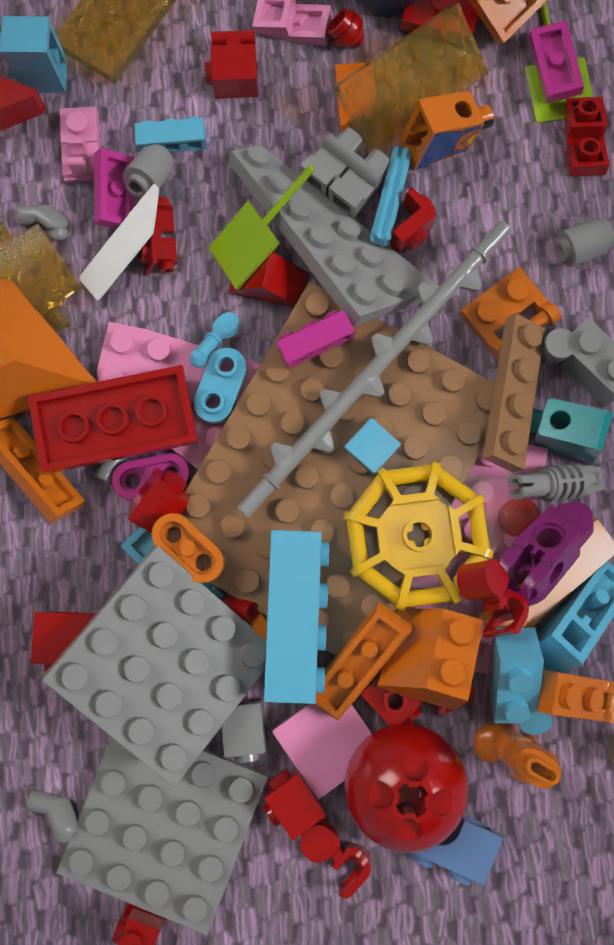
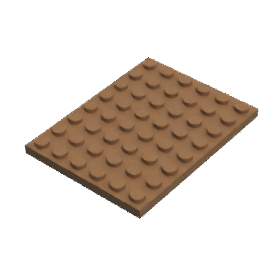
M309 282L186 489V492L189 493V503L180 515L187 518L223 553L224 569L221 575L210 583L237 599L256 602L258 604L257 610L267 616L271 530L322 532L321 542H329V566H320V583H328L327 608H319L318 625H326V650L336 655L378 601L392 611L395 608L392 602L358 576L353 577L350 572L353 567L347 522L343 520L345 511H350L377 474L375 473L373 476L345 451L344 447L367 421L373 418L401 443V446L382 466L385 470L430 465L435 461L441 463V468L461 483H464L485 445L495 383L425 344L410 341L379 375L385 391L383 396L377 398L362 394L330 429L335 448L331 452L312 448L279 484L280 488L278 490L275 489L249 518L246 517L237 506L263 479L262 475L264 473L268 474L275 466L270 450L271 445L275 442L293 446L325 412L319 395L323 389L342 393L375 357L370 338L375 333L393 338L399 331L378 318L353 326L355 330L354 339L288 370L277 349L279 338L285 333L293 332L294 334L302 330V326L308 322L315 321L317 323L323 320L324 316L332 311H341L325 289ZM427 481L395 486L401 495L424 493ZM438 484L436 485L434 495L440 498L439 500L445 505L451 507L455 497ZM387 491L382 494L366 516L379 519L392 503V499ZM413 524V531L407 533L408 540L415 541L416 547H423V540L430 538L428 530H422L420 524ZM363 525L367 556L370 559L379 554L376 528ZM172 528L168 532V539L171 543L178 542L181 539L182 533L179 528ZM208 555L200 556L197 560L198 568L202 571L209 569L211 558ZM384 560L373 566L374 569L400 588L403 578L402 574L393 569Z

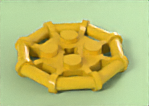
M433 461L430 465L385 470L382 467L376 471L377 476L350 511H345L343 520L347 522L353 567L350 570L353 577L358 576L392 602L395 605V609L399 611H404L408 607L452 602L455 605L462 600L457 586V574L451 580L446 572V568L459 551L470 554L464 564L485 561L493 557L494 551L490 550L483 502L486 501L482 494L477 495L441 468V463ZM427 481L424 493L401 495L395 486ZM438 484L463 503V505L455 510L449 505H445L439 500L440 498L434 495L436 485ZM387 491L392 499V503L379 519L366 516L382 494ZM466 512L469 515L473 545L462 542L459 516ZM413 524H420L422 530L429 531L430 538L423 540V547H416L415 541L408 540L407 533L413 531ZM363 525L376 528L379 554L370 559L367 556ZM384 560L393 569L402 574L403 578L400 588L374 569L373 566ZM436 575L442 585L440 587L410 590L413 577Z

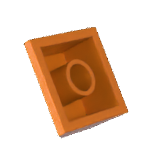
M444 608L396 610L395 613L412 625V631L381 668L377 688L457 711L469 699L484 620Z

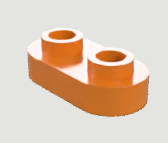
M171 513L160 517L155 522L152 529L154 545H158L192 575L193 581L209 583L221 575L225 563L223 553L187 518ZM172 528H179L182 533L181 539L178 542L171 543L168 539V532ZM202 555H208L211 558V566L209 569L202 571L197 566V560Z

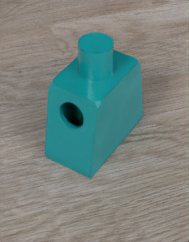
M548 398L544 411L533 408L530 432L537 433L533 445L548 448V451L592 466L603 449L613 412ZM552 425H559L562 429H555Z

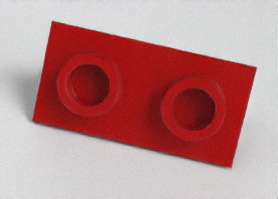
M158 197L154 233L137 253L138 262L144 265V276H149L154 267H159L161 273L174 272V266L178 264L175 238L162 237L161 233L173 234L175 231L173 206L169 204V200L166 197Z

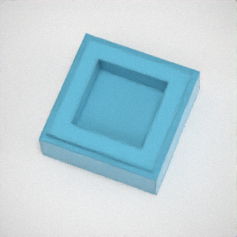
M370 418L346 444L344 450L374 476L376 471L401 446V443L373 418Z

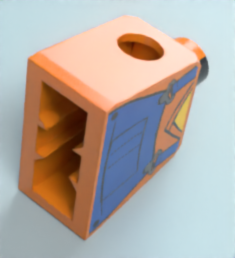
M469 91L419 99L400 138L403 147L409 148L412 152L410 163L413 170L469 150L479 132L493 126V110L487 104L478 107L472 93Z

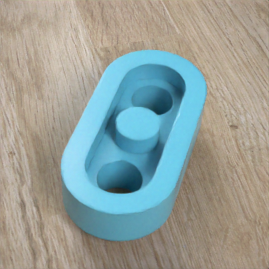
M221 348L215 351L208 360L194 398L195 411L208 424L217 425L224 423L235 408L247 375L246 361L239 351L233 348ZM225 361H230L234 364L233 369L229 372L220 370V365ZM211 397H218L220 405L214 409L208 408L206 405L207 400Z

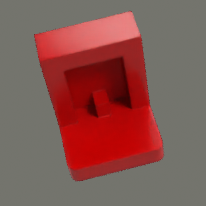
M414 188L406 192L403 207L411 216L394 229L391 236L390 246L398 254L403 253L408 248L414 251L421 246L428 238L427 232L433 228L437 216L432 201L426 195H420Z

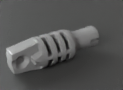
M579 464L545 466L536 473L513 474L508 479V487H519V489L509 490V494L514 500L539 497L548 502L579 499L604 490L605 485L601 467Z

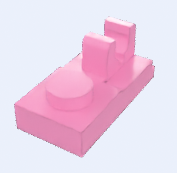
M96 106L60 108L62 175L64 182L94 181V153L100 148L98 109Z

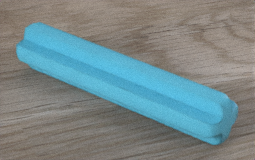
M400 145L392 150L370 235L371 243L379 244L382 247L389 244L412 156L409 148H403Z

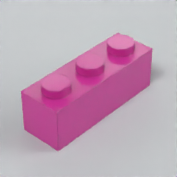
M335 310L326 314L324 319L317 323L315 321L306 323L302 326V330L294 334L293 332L283 334L279 338L280 340L277 341V349L289 370L354 339L355 330L345 311L337 312Z

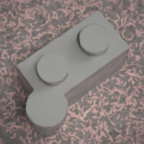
M589 317L573 332L564 328L552 330L543 340L540 361L542 359L546 360L543 365L550 367L562 362L561 366L603 407L613 402L614 341Z

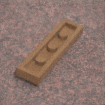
M517 313L505 319L482 458L511 472L524 470L545 332V328Z

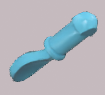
M234 312L224 313L214 321L212 332H207L204 340L196 350L193 349L189 358L191 365L196 368L203 367L215 349L221 346V340L231 338L237 333L239 319Z

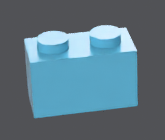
M2 16L0 57L4 58L7 63L10 76L15 78L18 83L35 88L38 93H66L68 59L49 17Z

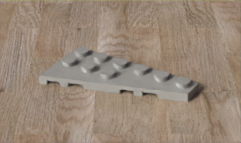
M262 145L233 150L228 160L229 165L266 213L271 210L300 176ZM307 181L302 184L272 219L341 311H345L353 326L422 303L417 289L421 283L439 286L388 245L382 247L379 244L371 243V231Z

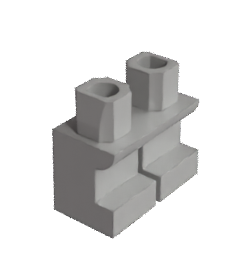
M348 127L337 137L330 133L314 156L310 154L300 164V175L307 166L312 165L314 172L306 181L356 220L380 190L382 177L389 166V157L380 150L374 149L364 160L356 154L362 147L363 139L357 132Z

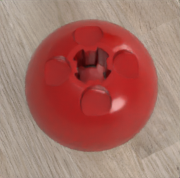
M403 723L381 728L361 742L349 761L345 775V797L350 814L359 829L369 839L386 849L402 853H416L431 849L445 841L455 831L466 810L469 787L464 764L450 742L439 733L427 727ZM419 787H423V789H421V797H419V794H420V789H419ZM401 802L412 803V805H401Z

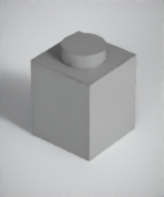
M262 699L243 701V703L238 704L221 726L224 758L234 757L235 763L259 760L258 754L266 753L267 748Z

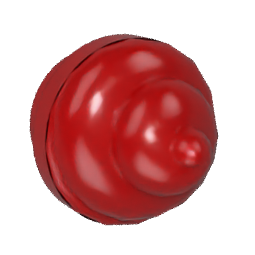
M343 8L334 16L328 26L327 33L331 36V42L337 47H361L364 40L363 21L356 11L350 12L347 8Z

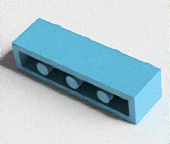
M271 530L264 702L316 704V693H324L325 668L317 667V650L326 651V625H318L319 608H327L328 583H320V566H329V542H321L322 532Z

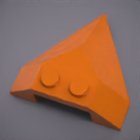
M0 278V419L30 411L28 396L98 382L80 363L77 356L41 313L28 301L21 289L13 281Z

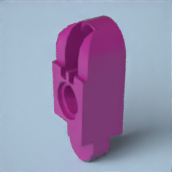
M580 502L559 504L555 509L551 504L513 541V544L503 553L499 560L509 577L507 589L522 595L527 600L528 606L538 604L544 600L580 557V548L593 534L594 523L591 509ZM525 579L520 588L518 586V581Z

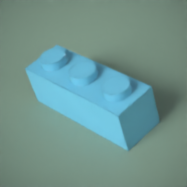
M192 116L179 120L168 118L164 121L153 122L145 120L141 123H134L135 142L138 152L152 144L161 145L169 152L207 149L206 128L203 118Z

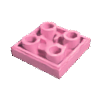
M307 704L272 729V733L318 800L345 781L346 770L353 753L361 742L372 734L353 705L348 708L338 721L316 704Z

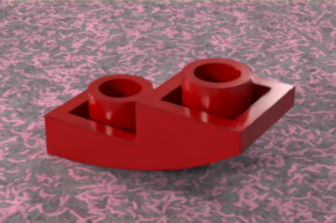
M603 97L566 98L564 123L569 176L606 175L610 164L604 138L608 128V121Z

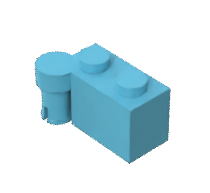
M522 628L519 634L492 638L488 681L494 723L519 724L523 732L531 735L545 733L553 724L551 715L537 712L544 660L535 628Z

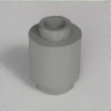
M158 144L142 148L123 171L122 178L127 190L133 196L142 198L153 184H156L160 189L172 174L174 164L172 155L165 147Z
M592 219L562 230L558 234V240L555 241L556 255L561 262H566L570 267L603 256L608 253L609 249L614 247V229L607 219L600 221Z

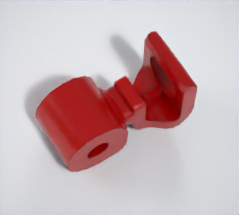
M495 559L461 565L457 572V586L463 598L468 601L480 599L484 602L483 608L486 612L493 611L483 630L484 638L519 634L529 614L527 600L522 595H519V593L507 589L509 577L500 562ZM514 620L509 626L496 630L502 623Z
M322 819L301 834V852L312 862L320 863L331 859L332 867L336 871L343 864L355 861L358 866L338 887L339 896L348 899L370 875L369 854L366 847L356 843H348L341 848L339 832L331 823Z

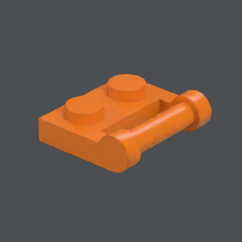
M520 266L464 307L459 313L497 361H499L502 340L495 335V332L505 325L507 317L515 313L521 314L528 307L532 306L537 314L530 321L543 328L546 325H554L562 318L558 307L545 298Z

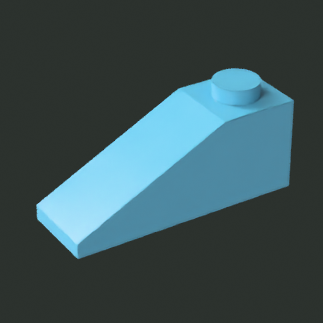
M610 562L604 563L580 584L537 633L546 670L567 673L582 665L614 617V566Z

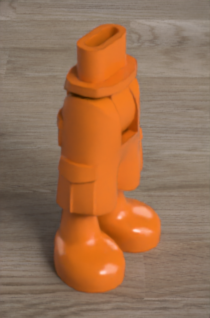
M494 721L484 724L474 735L473 748L476 755L487 763L499 760L509 768L510 774L516 781L530 783L544 789L552 788L560 781L561 768L556 755L546 750L533 735L518 732L514 724L494 723Z

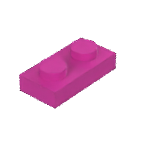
M567 20L530 29L529 42L545 103L581 95L584 83Z
M102 147L94 153V224L117 229L135 207V196L127 190L122 178L123 171L132 162L134 157Z

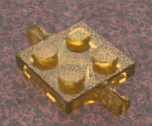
M0 222V278L13 281L33 307L43 317L47 316L56 332L64 331L60 323L66 329L70 326V323L59 307L67 297L82 287L39 224H36L20 236L12 238L4 223Z

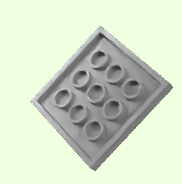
M156 545L40 679L175 788L264 672L267 640L259 636L251 626L203 584L193 581L192 575Z
M111 737L77 820V831L72 834L56 873L194 931L208 935L267 781L268 774L244 764L235 763L234 760L224 758V756L204 749L174 788Z

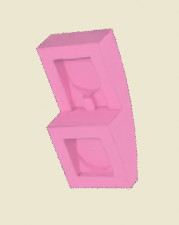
M258 0L252 28L257 33L276 39L327 46L329 40L327 29L334 13L331 5L296 4L295 0Z

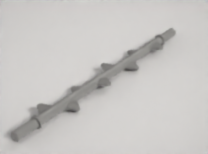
M499 221L477 246H473L470 249V254L440 286L421 283L417 289L423 305L393 338L377 333L370 338L375 357L342 393L323 389L319 395L325 412L293 446L275 442L271 445L270 450L275 466L268 474L264 473L262 475L263 479L237 506L246 517L249 518L275 489L278 490L280 488L279 484L312 448L331 452L335 448L330 433L333 425L362 394L377 398L383 396L385 391L379 375L410 341L426 345L432 342L433 338L428 322L459 288L477 292L482 287L476 269L488 261V256L512 231L505 221Z

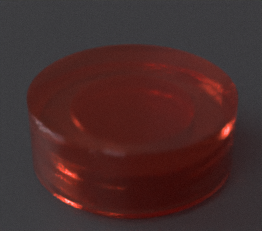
M527 498L521 500L511 499L501 506L498 512V523L503 532L517 538L540 516V512L535 503Z

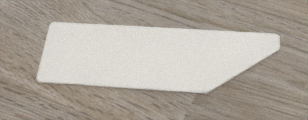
M156 184L149 188L81 273L80 281L96 300L102 298L153 235L159 197V187Z

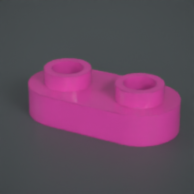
M167 453L120 464L113 473L112 485L119 496L132 501L155 467L164 472L169 468H176L178 475L185 480L187 485L191 478V470L181 456ZM133 475L139 476L140 485L134 489L129 488L128 479Z

